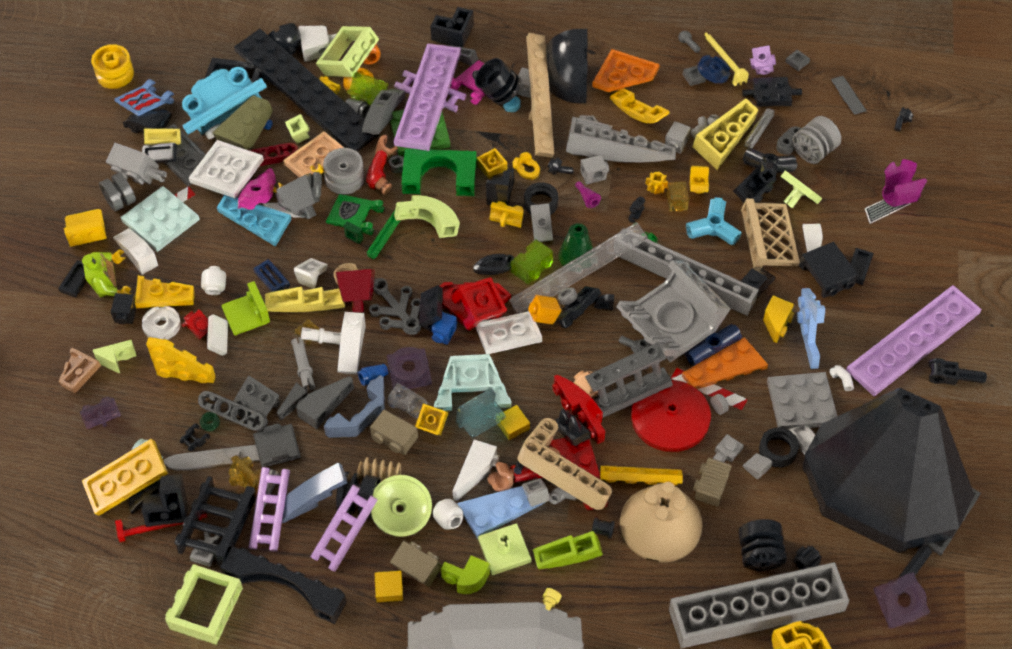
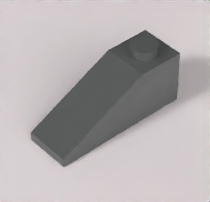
M348 376L309 393L305 399H301L297 404L298 418L318 429L354 389L353 378Z

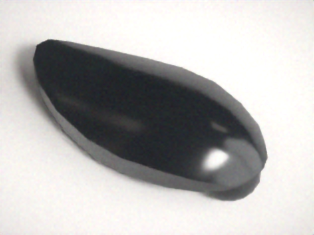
M510 254L488 255L475 263L473 271L483 275L503 274L513 268L515 258Z

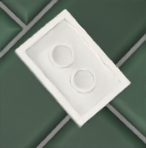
M529 311L483 321L476 326L486 355L542 342V335Z

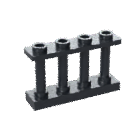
M208 476L206 481L202 482L198 498L194 499L190 515L185 517L183 530L177 534L175 545L178 554H183L186 546L213 553L216 556L217 565L221 566L232 546L235 547L255 503L256 493L255 488L247 486L244 493L241 494L214 487L213 477ZM210 495L236 501L238 506L236 510L230 511L209 505L207 502ZM202 512L228 518L231 522L228 527L222 528L200 522L199 518ZM194 529L222 536L221 544L216 546L191 539Z

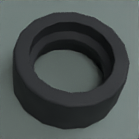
M545 182L531 184L524 193V207L526 211L531 214L530 206L536 205L530 200L533 196L544 194L552 199L549 203L550 215H552L558 207V192L556 188Z
M780 427L766 431L759 445V454L772 460L773 467L780 468L789 466L794 462L799 450V441L796 435L790 430ZM780 439L789 444L791 451L788 455L778 456L768 450L767 444L770 440Z

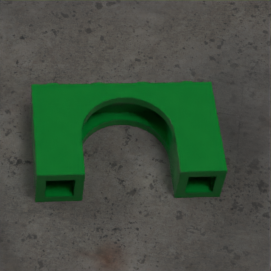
M405 149L401 182L402 194H420L423 175L432 168L445 167L456 174V196H474L477 167L476 151Z

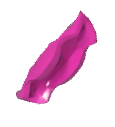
M271 168L267 169L255 180L249 181L245 188L242 189L238 198V209L253 210L258 203H267L272 198L276 177ZM254 188H261L258 191H252Z

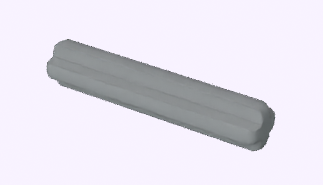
M770 108L765 110L745 140V147H754L774 117V110Z

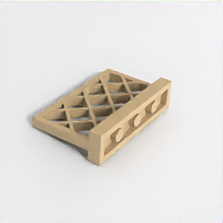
M746 199L741 211L753 268H762L763 265L799 266L800 261L787 205L754 203V199ZM756 209H762L766 214L762 216ZM782 210L783 215L780 217L773 211ZM769 215L777 220L774 224L766 219ZM762 222L770 227L767 231L760 227ZM781 223L786 227V230L782 231L777 225ZM772 230L780 235L777 239L770 234ZM765 237L773 242L770 246L763 241ZM782 238L789 241V245L786 246L780 240ZM777 245L784 251L780 254L773 247ZM770 252L777 258L767 259L766 254ZM787 252L793 257V260H788L783 255Z

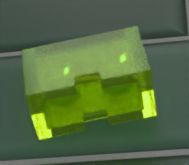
M537 239L526 248L527 252L525 254L520 253L511 261V273L527 284L532 280H536L545 268L548 269L553 263V251Z

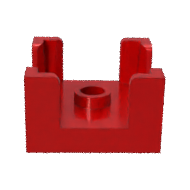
M491 277L461 286L451 295L455 304L462 300L469 315L463 321L467 330L476 327L481 321L500 318L507 312Z

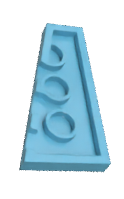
M224 195L217 206L219 213L275 247L291 221L290 214L259 204L253 210L238 209L237 197L235 199Z

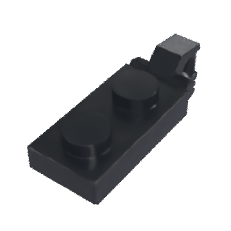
M585 286L578 293L577 299L562 309L563 313L557 318L561 328L571 326L573 320L581 316L602 294L599 288Z

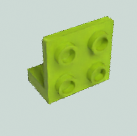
M254 281L247 283L249 290L246 292L247 296L222 304L223 312L234 335L270 323L268 310Z

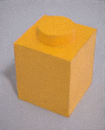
M536 295L528 308L534 322L552 325L562 311L556 298Z

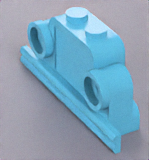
M234 67L229 72L226 69L216 70L209 77L197 81L192 87V94L187 95L183 99V109L188 113L191 120L182 126L187 134L198 130L203 135L214 125L221 124L228 119L252 95L260 97L258 92L267 88L262 78L252 83L247 72L242 67Z

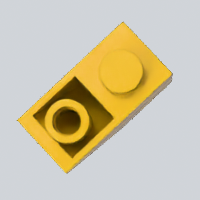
M772 296L765 310L763 321L773 342L777 343L780 336H785L788 328L786 324L787 322H792L795 313L792 312L793 303L776 296Z

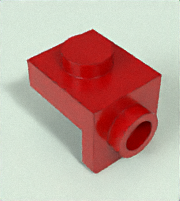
M197 310L195 313L191 311L183 318L185 322L182 326H187L199 340L208 333V318L200 310Z

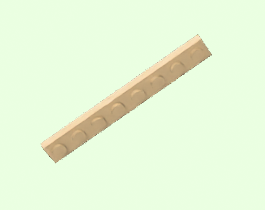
M529 33L526 38L535 155L552 158L554 156L545 36Z

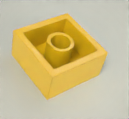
M496 148L477 157V166L488 179L508 169L507 161Z
M423 404L415 427L441 436L449 412Z
M517 405L496 416V423L508 440L530 429V422Z
M401 571L375 573L377 603L403 600Z

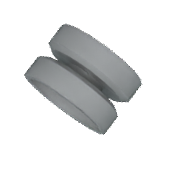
M339 148L329 152L324 158L325 182L331 191L346 195L354 193L361 188L365 178L362 157L357 151L350 148Z

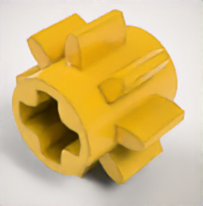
M659 171L650 173V178H646L645 183L648 185L647 190L654 194L664 193V188H668L667 176Z

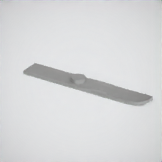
M256 445L182 453L164 459V464L176 471L260 462Z

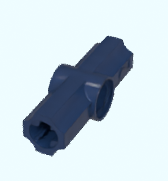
M730 324L719 332L711 334L705 340L685 352L687 361L690 365L695 366L740 340L742 335L736 325Z

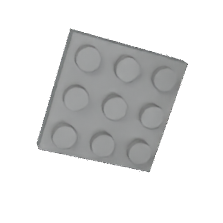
M826 372L767 378L778 427L785 429L799 427L801 429L804 426H809V428L820 427L822 423L837 417Z

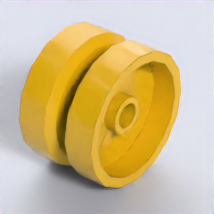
M106 45L96 50L92 55L91 62L97 81L103 87L109 89L121 88L133 79L134 69L128 51L123 46Z

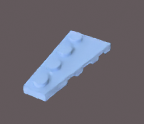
M522 486L457 503L463 511V517L477 539L478 536L489 533L544 504L530 506Z

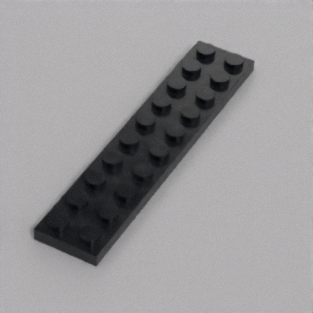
M259 28L234 46L236 53L259 71L261 75L343 147L358 152L379 136V134L371 135L370 133L362 132L365 119L262 29Z

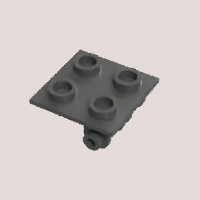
M248 376L233 401L267 417L272 408L279 407L280 401H278V397L280 395L251 376ZM241 409L237 415L243 419L245 411ZM251 417V419L249 420L255 422L257 425L261 424V421H259V419H254Z

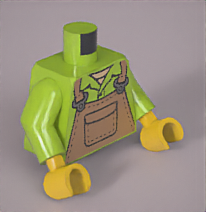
M121 249L114 254L110 252H92L82 259L85 278L100 298L106 295L114 297L115 293L131 294L129 293L131 288L128 286L117 290L112 261L115 264H120L126 259L121 257L124 253Z

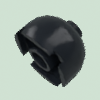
M294 23L279 26L280 30L277 32L273 30L268 34L290 55L296 53L301 44V34Z

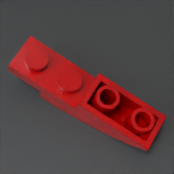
M555 375L552 388L555 395L560 396L563 408L566 411L568 410L573 416L578 414L581 423H585L587 430L590 431L591 439L594 438L597 444L604 442L605 430L601 425L603 412L599 406L575 383L560 375Z

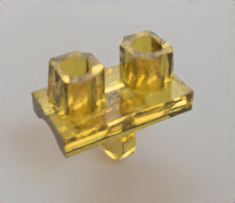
M237 455L231 458L232 465L228 472L231 476L228 480L231 486L239 484L240 487L244 486L245 488L247 486L254 487L256 492L260 482L261 469L252 471L253 462L248 456L241 459Z

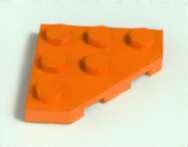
M611 49L593 80L592 87L611 92L652 81L659 70L660 64Z

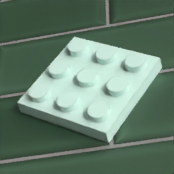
M162 186L124 214L121 220L158 252L199 221V216Z

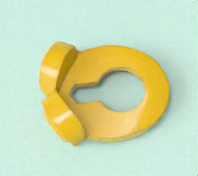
M523 152L520 157L514 158L513 168L517 170L520 176L529 180L536 179L539 176L540 167L532 159L529 152ZM522 164L532 166L535 170L528 173L524 170L525 166Z

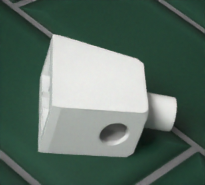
M299 26L304 62L320 58L337 34L328 35L325 26Z

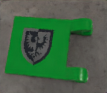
M339 194L326 220V224L344 227L343 225L348 221L361 228L363 233L372 235L374 232L373 224L364 221L370 209L382 213L385 209L382 200L371 201Z

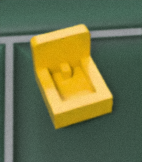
M691 166L690 191L697 194L708 192L709 167Z

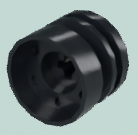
M493 58L481 66L475 76L474 83L495 104L503 105L512 100L521 87V78L504 61L499 58Z
M345 471L347 484L337 489L336 511H338L353 484L360 488L357 495L368 501L369 497L373 496L376 486L381 482L380 477L365 475L362 483H360L359 473H354L352 477L351 472ZM352 502L347 513L353 515L357 508L359 516L363 507ZM370 512L369 516L367 517V519H371V520H372L371 512Z
M760 519L745 523L739 528L738 534L740 545L742 546L741 555L743 556L742 563L745 568L754 571H767L781 567L786 563L787 554L785 553L786 548L783 543L784 534L781 523L775 520Z

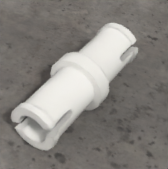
M302 327L301 340L318 341L319 344L326 342L339 345L341 332L324 331L323 328L317 330Z

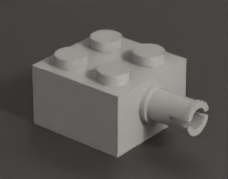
M114 143L106 160V163L111 166L112 171L116 173L121 172L126 179L128 177L132 178L134 182L140 185L144 183L151 185L153 179L163 182L165 179L162 176L166 178L167 175L166 171L158 169L159 165L146 153Z

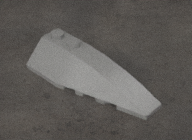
M572 117L566 152L572 155H583L588 158L602 155L604 160L617 162H656L673 160L676 157V147L655 140L648 142L643 136L638 135L634 137L628 135V131L623 129L621 132L613 130V126Z

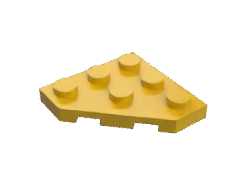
M148 337L146 345L157 375L163 378H179L184 381L194 380L200 383H214L216 376L213 366L208 363L201 364L196 361V356L186 350H177L173 347L174 343L169 340Z

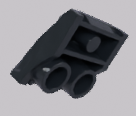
M159 107L139 116L132 112L127 120L123 122L124 128H129L133 133H144V129H164L173 115L171 112Z

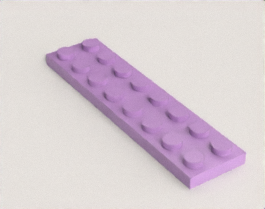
M427 44L394 139V146L429 151L458 64L461 48Z
M952 285L847 366L846 371L875 397L979 315L982 309Z

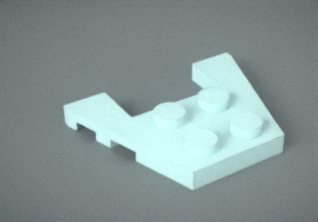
M489 354L450 356L434 407L444 411H452L451 393L493 391L494 408H510L511 399L506 393L504 384L501 382Z

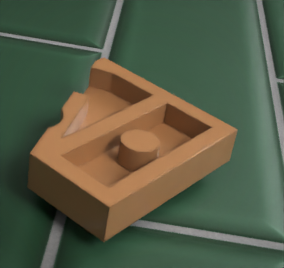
M72 347L69 352L71 354L70 360L64 365V372L60 376L59 383L65 389L76 393L101 367V364L96 359Z

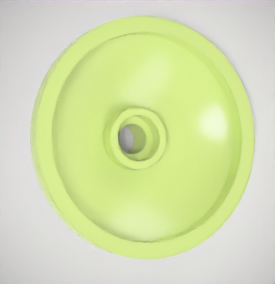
M395 475L384 479L374 489L373 496L378 500L371 510V515L375 524L383 532L396 537H406L420 531L428 522L432 511V500L427 488L419 480L406 475ZM397 506H402V507H403V511H402V512H398V511L396 510V507H397Z

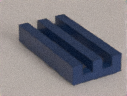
M269 259L253 268L254 273L271 292L281 291L285 287H290L289 281ZM265 266H268L272 270V272L282 282L281 284L274 278V276L266 269ZM260 269L265 273V275L273 282V284H274L276 287H274V286L271 284V282L264 276V274L260 271Z

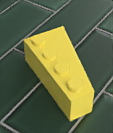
M744 99L698 133L693 148L718 170L754 123L758 109L750 101Z

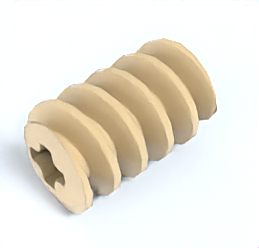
M366 457L365 461H360L357 473L360 475V482L363 481L365 475L378 476L381 481L391 476L401 475V463L398 462L397 466L393 467V462L390 461L388 466H385V460H382L380 465H378L377 459L374 458L372 464H370L369 457Z

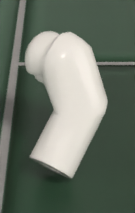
M835 365L834 368L830 369V374L833 378L839 376L842 379L845 391L854 389L851 374L840 365Z

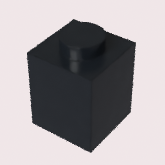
M115 293L111 308L114 323L133 324L137 310L134 294Z

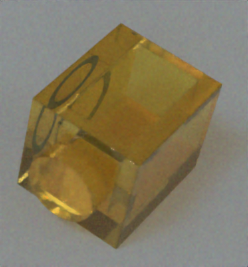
M686 182L668 183L666 195L669 211L687 210L689 196Z

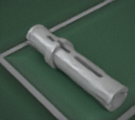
M297 338L291 341L297 361V373L301 378L303 388L308 391L307 386L309 385V390L312 391L315 388L312 377L313 370L309 366L304 340L298 338V343Z

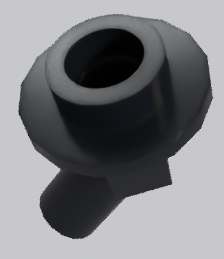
M901 108L896 119L895 131L900 132L903 123L912 122L913 114L909 108Z
M558 157L556 159L552 158L547 165V168H549L548 172L556 175L558 172L572 174L573 167L561 166L563 161Z

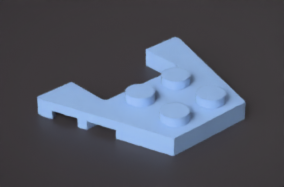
M804 288L801 291V297H798L800 311L796 315L797 322L800 323L810 368L818 369L820 353L815 343L817 323H824L825 307L821 306L819 300H814L816 296L810 288Z

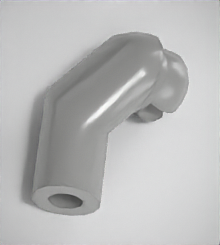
M706 117L698 118V126L691 130L693 138H696L698 133L708 127Z
M559 487L549 493V502L551 504H558L564 499L576 501V497Z

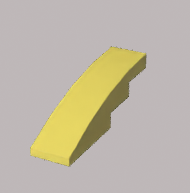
M296 287L265 293V306L271 312H312L345 307V302L342 301L339 288L324 291L322 287L310 290Z

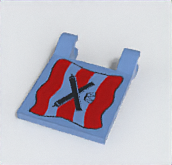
M149 79L143 86L115 98V102L139 116L165 103H174V99L171 98L174 93L166 91L159 97L153 93L156 91V88L152 86L155 84V81Z

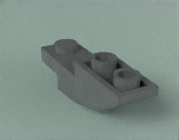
M381 90L367 113L362 132L370 133L371 135L379 134L393 119L392 112L406 97L405 90Z

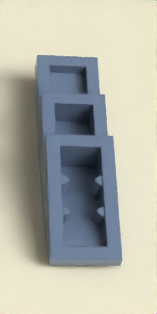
M337 463L291 491L286 496L282 523L318 507L319 501L333 495L332 490L347 484L343 466Z

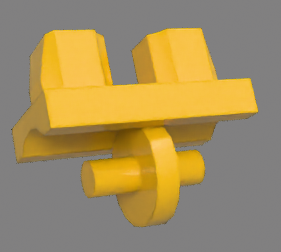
M492 202L489 220L499 222L501 227H505L507 224L521 228L524 210L521 206L511 207L507 206L505 202Z

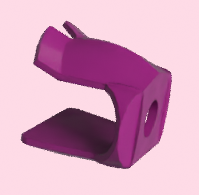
M902 159L898 167L894 162L887 166L884 171L885 186L882 196L888 205L896 207L916 202L920 199L927 179L912 181L917 163Z

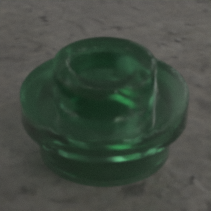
M206 412L200 418V426L205 431H213L220 424L218 415L213 412Z

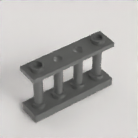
M658 343L585 376L593 392L598 391L599 397L594 399V401L603 412L602 418L673 385L664 367L660 368L659 362L666 359V356ZM652 366L653 372L642 377L641 370ZM634 374L635 381L624 385L623 379ZM616 382L617 389L606 393L605 387Z

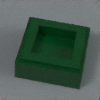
M347 221L343 225L345 237L361 244L364 240L363 230Z

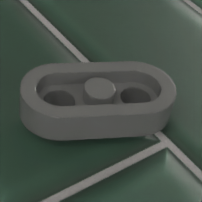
M797 126L791 127L778 139L776 149L780 154L788 155L795 150L792 140L793 135L802 128Z

